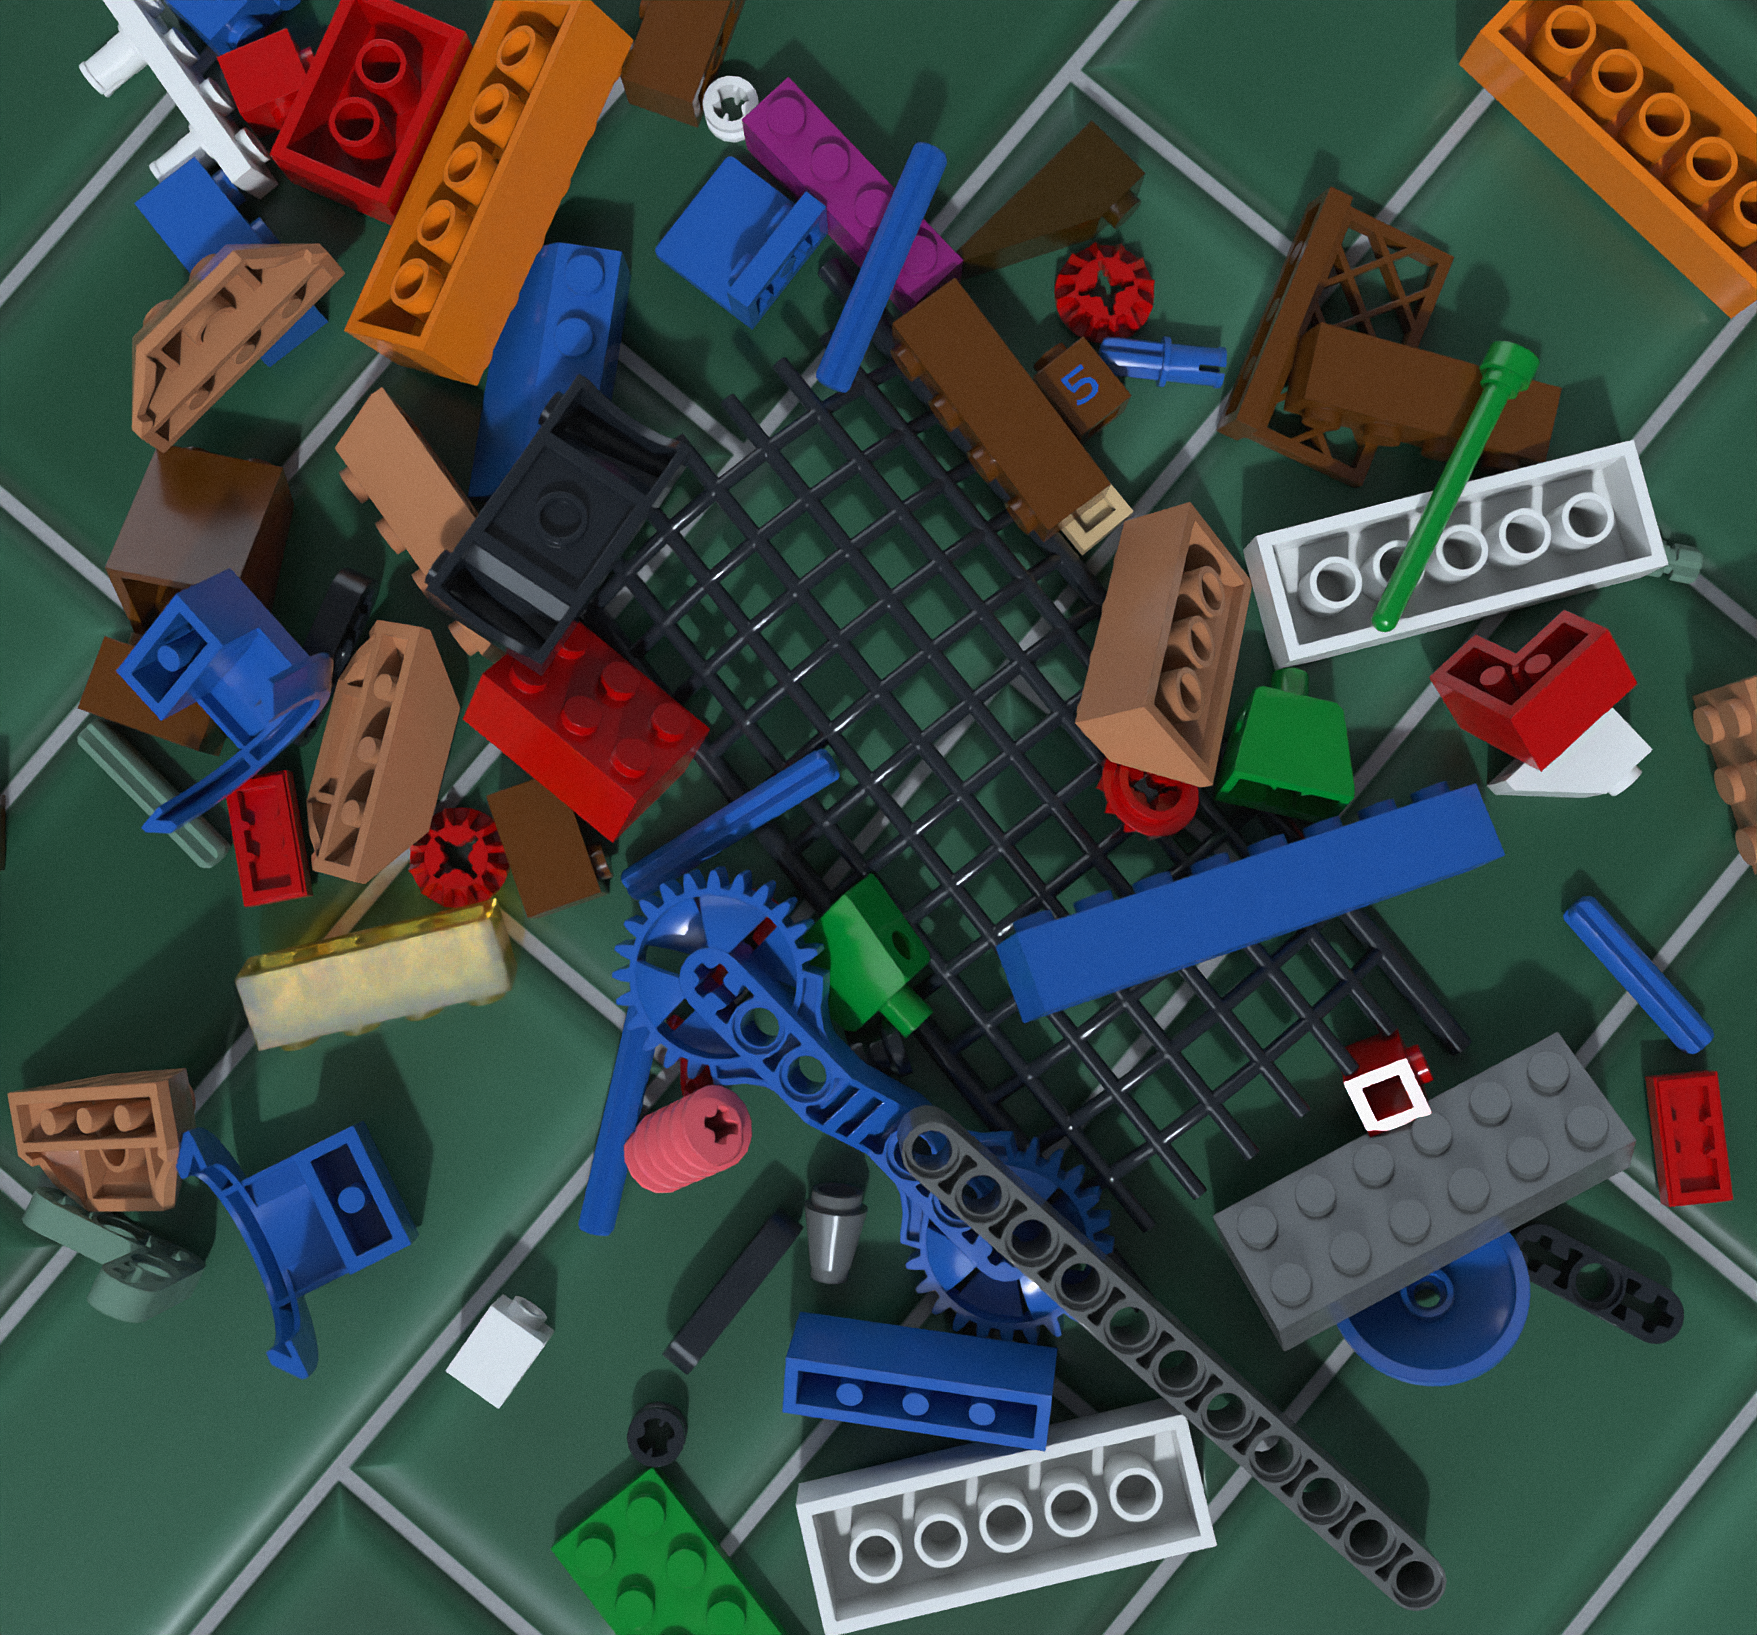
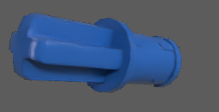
M1108 336L1103 338L1099 349V356L1115 376L1155 380L1156 387H1164L1166 381L1212 386L1219 389L1223 384L1225 373H1221L1220 369L1199 366L1226 367L1227 364L1226 347L1211 348L1174 344L1169 336H1163L1161 342Z

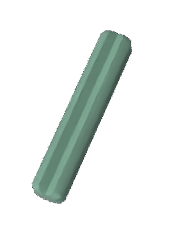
M96 719L79 733L77 737L78 744L149 816L160 805L180 794L110 722ZM202 815L173 833H167L202 868H212L230 850L229 842Z

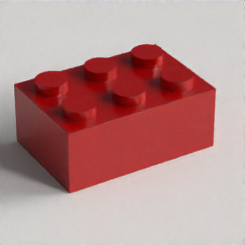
M340 0L269 155L292 183L392 226L473 49L467 33L393 0Z
M581 622L578 623L543 676L537 674L510 655L505 654L482 674L463 717L465 722L612 843L686 771L710 731V728Z

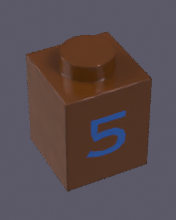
M1084 337L1068 349L1062 342L1055 345L1033 366L1037 372L1033 376V381L1081 445L1121 415L1132 396Z

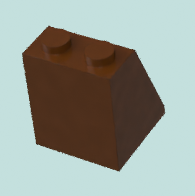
M171 446L165 453L158 449L155 450L105 565L106 572L134 633L144 636L177 593L229 568L233 570L268 611L272 612L294 509V502L283 467L275 466L267 461L256 458L244 460L213 454L205 449L194 446L185 448Z

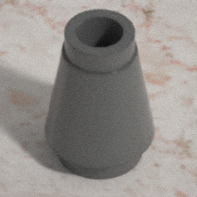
M833 1182L819 1183L812 1187L811 1198L804 1202L809 1261L811 1265L810 1277L815 1281L827 1284H840L848 1281L849 1269L852 1266L868 1212V1207L862 1203L863 1191L856 1186Z

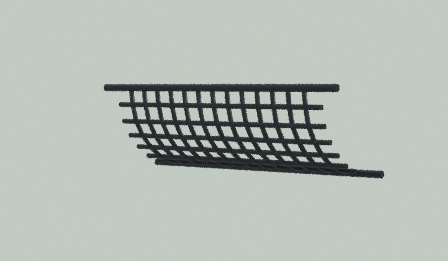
M834 258L828 261L818 271L817 275L844 307L855 281L840 262ZM882 315L871 342L888 363L868 374L860 365L850 390L846 393L836 392L821 401L786 357L781 358L774 364L773 369L805 407L807 412L771 438H769L735 394L729 395L722 401L721 406L756 448L722 476L718 477L683 433L675 437V440L682 441L692 448L688 468L705 489L671 519L667 517L660 507L653 516L649 515L647 519L657 532L628 561L623 555L620 557L612 569L615 574L593 596L580 617L596 636L680 705L683 706L705 685L734 722L713 742L706 736L693 758L729 804L751 791L722 755L743 735L748 738L774 771L763 782L811 752L824 749L828 745L859 783L828 810H826L814 794L800 802V805L814 822L792 841L774 819L752 833L820 918L847 891L872 873L879 880L930 953L931 960L928 965L934 972L915 986L913 990L925 1000L945 985L974 1021L972 1025L950 1040L930 1015L912 1034L991 1132L1013 1131L1018 1151L1026 1152L1031 1141L1002 1106L1001 1102L1026 1086L1056 1123L1036 1137L1040 1140L1039 1156L1044 1158L1041 1154L1043 1151L1064 1137H1067L1096 1173L1094 1177L1079 1185L1081 1190L1093 1186H1100L1102 1190L1107 1187L1140 1230L1145 1233L1154 1227L1157 1222L1123 1181V1176L1157 1154L1191 1198L1196 1200L1207 1191V1188L1171 1145L1172 1142L1210 1115L1246 1161L1254 1157L1260 1149L1223 1103L1259 1074L1263 1076L1296 1119L1304 1116L1311 1109L1310 1106L1280 1071L1274 1061L1305 1034L1310 1032L1345 1076L1353 1073L1359 1067V1064L1322 1020L1348 994L1384 1038L1398 1028L1361 982L1377 964L1452 1056L1466 1049L1472 1043V1039L1363 907L1339 915L1340 919L1367 951L1351 969L1320 932L1331 920L1328 919L1298 929L1271 955L1261 943L1243 948L1257 967L1222 997L1196 965L1179 970L1180 975L1208 1009L1171 1039L1140 1002V999L1172 973L1111 993L1115 999L1079 1027L1074 1024L1064 1010L1047 1015L1046 1017L1062 1035L1063 1039L1030 1063L999 1026L1000 1023L1018 1011L1013 994L988 1012L958 974L991 948L999 957L995 946L1006 940L1005 937L1014 931L1012 923L1035 914L1042 908L1044 910L1051 909L1055 920L1069 916L1070 913L1058 900L1057 896L1093 867L1119 899L1135 894L1133 887L1109 859L1108 855L1137 831L1124 833L1125 824L1122 822L1096 843L1066 805L1102 776L1103 767L1101 763L1106 758L1075 723L1077 717L1075 714L1077 713L1083 688L1064 701L1034 664L1063 642L1088 672L1092 650L1077 631L1095 618L1100 622L1102 605L1107 591L1059 532L1045 542L1041 540L1035 530L1030 532L1028 535L1046 557L1027 570L997 534L1015 522L1007 509L986 520L957 485L977 472L966 454L972 447L958 428L948 432L936 418L928 404V400L934 396L922 380L918 377L911 382L899 369L890 353V349L895 346L892 342V326ZM828 330L819 338V342L825 349L832 337V330ZM898 375L928 410L909 422L905 421L878 387ZM862 395L892 431L863 451L832 415ZM937 423L967 458V460L949 471L944 469L918 437V434ZM818 424L847 459V462L810 488L780 450ZM902 444L932 480V482L903 501L872 464ZM764 462H767L796 497V500L759 528L729 490ZM856 474H859L888 511L854 537L850 538L821 500ZM996 479L987 483L1004 505L1011 499ZM942 493L972 529L971 532L945 550L938 546L913 515L915 511ZM716 501L745 537V540L713 568L709 569L680 532ZM807 511L837 550L799 578L770 540ZM899 524L927 558L928 562L891 589L861 551L895 525ZM981 543L986 546L1012 578V581L984 601L953 564ZM667 544L697 580L668 610H666L637 574ZM757 552L786 590L750 620L720 582ZM848 562L878 600L840 629L810 591ZM1055 569L1058 570L1086 605L1068 619L1064 617L1037 583ZM940 574L969 612L932 639L902 601L936 575ZM625 586L655 622L635 644H633L605 608ZM1022 592L1053 629L1025 651L994 615L997 610ZM708 594L737 632L706 660L677 622ZM797 602L827 641L790 670L761 632ZM886 613H889L917 647L918 651L881 680L851 641ZM980 624L1010 662L973 690L943 651ZM664 635L694 671L674 693L644 657ZM748 644L778 682L746 710L717 672ZM838 653L868 691L831 721L801 683ZM929 663L958 698L959 702L924 730H921L892 692ZM1021 674L1050 710V713L1014 741L984 702ZM789 695L818 733L786 760L757 722L785 696ZM879 704L909 742L875 770L871 771L842 733L874 706ZM971 714L1000 750V753L963 782L933 743ZM1062 725L1092 763L1055 792L1025 753ZM1224 734L1217 762L1219 770L1228 743V739ZM920 755L950 793L912 822L882 784L916 756ZM1012 765L1042 803L1004 833L974 794ZM1198 787L1199 800L1197 808L1215 830L1189 853L1185 851L1174 836H1162L1154 840L1173 862L1174 865L1167 871H1170L1173 881H1177L1184 877L1192 876L1190 866L1208 858L1225 842L1239 860L1250 857L1247 851V847L1250 844L1241 835L1239 830L1255 815H1257L1273 836L1284 834L1288 844L1303 840L1305 837L1294 820L1283 815L1241 806L1228 818L1203 787ZM1157 793L1147 803L1149 804L1154 798L1163 793ZM870 796L899 834L871 858L866 860L837 822L865 798ZM961 806L991 844L953 873L923 835L957 807ZM1053 816L1083 855L1045 884L1015 845ZM823 834L854 871L832 890L828 888L801 854ZM910 846L940 885L907 911L878 875V872ZM1002 857L1032 896L998 923L994 924L964 886ZM951 897L981 936L947 961L918 923ZM1307 943L1338 980L1313 1006L1309 1004L1281 969ZM1268 980L1299 1019L1263 1049L1232 1010ZM1126 1011L1156 1048V1051L1118 1079L1088 1040ZM1219 1022L1250 1061L1212 1091L1181 1051ZM984 1035L1015 1072L992 1090L987 1087L961 1054L963 1050ZM1074 1051L1105 1090L1070 1114L1040 1075ZM1168 1063L1197 1099L1198 1103L1160 1131L1130 1094V1091ZM1113 1103H1116L1146 1141L1111 1165L1080 1126ZM1058 1187L1046 1201L1049 1204L1052 1203L1064 1191ZM1114 1246L1113 1252L1106 1255L1156 1298ZM1131 1307L1136 1314L1139 1313V1308Z

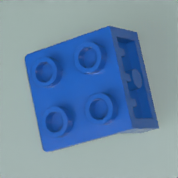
M730 156L722 162L656 246L655 252L659 260L753 330L828 234L826 206L808 192H805L795 204L734 157Z

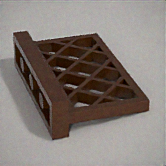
M1331 186L1307 205L1215 431L1237 441L1246 437L1344 484L1357 488L1363 485L1378 445L1368 443L1362 439V431L1351 429L1358 445V450L1352 465L1348 466L1332 458L1323 433L1328 432L1326 430H1319L1305 425L1306 433L1288 438L1267 428L1276 404L1286 399L1287 392L1282 394L1281 392L1286 379L1288 383L1290 382L1299 337L1306 333L1309 323H1311L1312 328L1321 322L1326 323L1318 303L1324 289L1340 283L1353 317L1334 326L1346 329L1356 325L1359 333L1376 337L1370 319L1395 310L1404 332L1401 344L1418 348L1454 257L1351 207L1350 204L1353 197ZM1348 228L1368 237L1376 258L1375 261L1352 270L1350 269L1341 245ZM1387 247H1389V248H1391V249H1393V250H1396V251H1398V252H1395V253H1393V254H1390ZM1406 257H1410L1431 268L1423 289L1408 296L1404 293L1393 262ZM1334 265L1337 275L1328 279ZM1379 268L1392 302L1367 312L1354 278ZM1417 301V304L1412 314L1409 304ZM1310 439L1314 449L1300 442Z

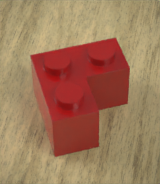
M1563 610L1517 653L1475 634L1429 676L1461 729L1540 772L1563 754L1571 744L1638 684L1609 629L1566 610Z

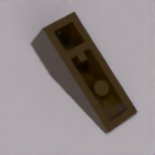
M1091 120L956 251L963 259L961 280L1094 239L1108 224L1115 230L1118 229L1135 213L1142 202L1137 196L1145 172Z

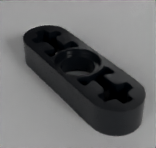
M343 568L334 578L302 647L309 656L327 653L333 659L334 665L331 694L328 702L306 729L291 742L300 747L306 746L318 731L334 696L338 679L352 657L378 597L379 581L352 568Z
M778 1206L680 1328L662 1355L688 1375L787 1252L804 1226Z
M1530 1220L1509 1231L1520 1250L1526 1239L1531 1242H1537L1541 1235H1543L1540 1242L1541 1247L1564 1259L1559 1271L1539 1260L1533 1259L1527 1266L1530 1282L1650 1344L1668 1342L1681 1330L1684 1322L1683 1305L1678 1296L1670 1289L1542 1222ZM1569 1248H1572L1573 1252L1569 1255ZM1522 1252L1524 1260L1527 1265L1529 1257L1524 1252ZM1588 1264H1600L1607 1273L1608 1282L1606 1289L1596 1298L1585 1299L1581 1297L1576 1288L1577 1274ZM1557 1278V1283L1553 1284L1554 1279ZM1625 1292L1646 1303L1652 1304L1654 1302V1306L1662 1311L1657 1323L1652 1320L1644 1322V1317L1641 1314L1620 1304Z

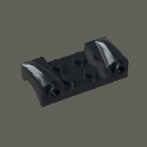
M581 374L577 375L565 394L557 391L552 396L539 417L538 424L541 427L454 550L450 552L446 549L438 556L429 569L424 581L428 585L425 590L429 603L541 676H543L579 623L580 615L649 515H654L686 469L692 450L691 447L682 441L659 434L634 420L614 405L590 380Z

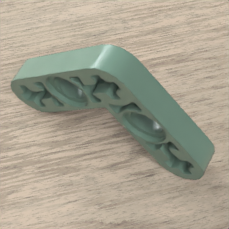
M38 1187L21 1218L23 1223L35 1232L103 1264L87 1296V1300L95 1309L122 1321L133 1323L145 1322L187 1300L192 1296L206 1268V1263L192 1252L108 1211L88 1212L62 1190L56 1188Z

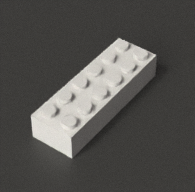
M1634 440L1467 482L1397 626L1390 632L1376 630L1372 625V614L1433 491L1257 535L1243 549L1275 671L1638 579L1669 565Z
M1164 1398L1050 1424L1046 1452L974 1442L799 1483L796 1509L825 1635L849 1633L1217 1546L1187 1418Z

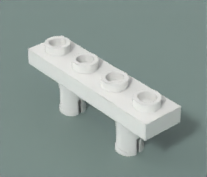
M103 0L119 22L117 27L120 32L112 37L106 45L87 61H83L79 65L85 78L99 93L109 98L114 94L115 90L133 75L149 65L190 123L188 125L190 132L149 165L157 180L161 183L195 156L207 171L218 163L232 184L258 199L263 198L279 185L265 165L271 159L265 147L250 130L245 127L240 130L229 115L235 110V106L229 96L212 78L208 77L205 80L194 65L200 60V56L195 48L179 30L174 27L169 30L159 16L165 10L161 0Z

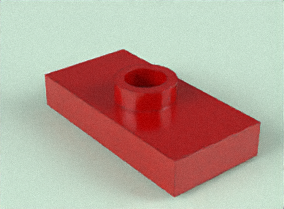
M283 770L253 776L226 797L244 907H255L314 896L293 772Z
M1701 1070L1645 1076L1660 1203L1667 1207L1733 1201L1717 1071Z

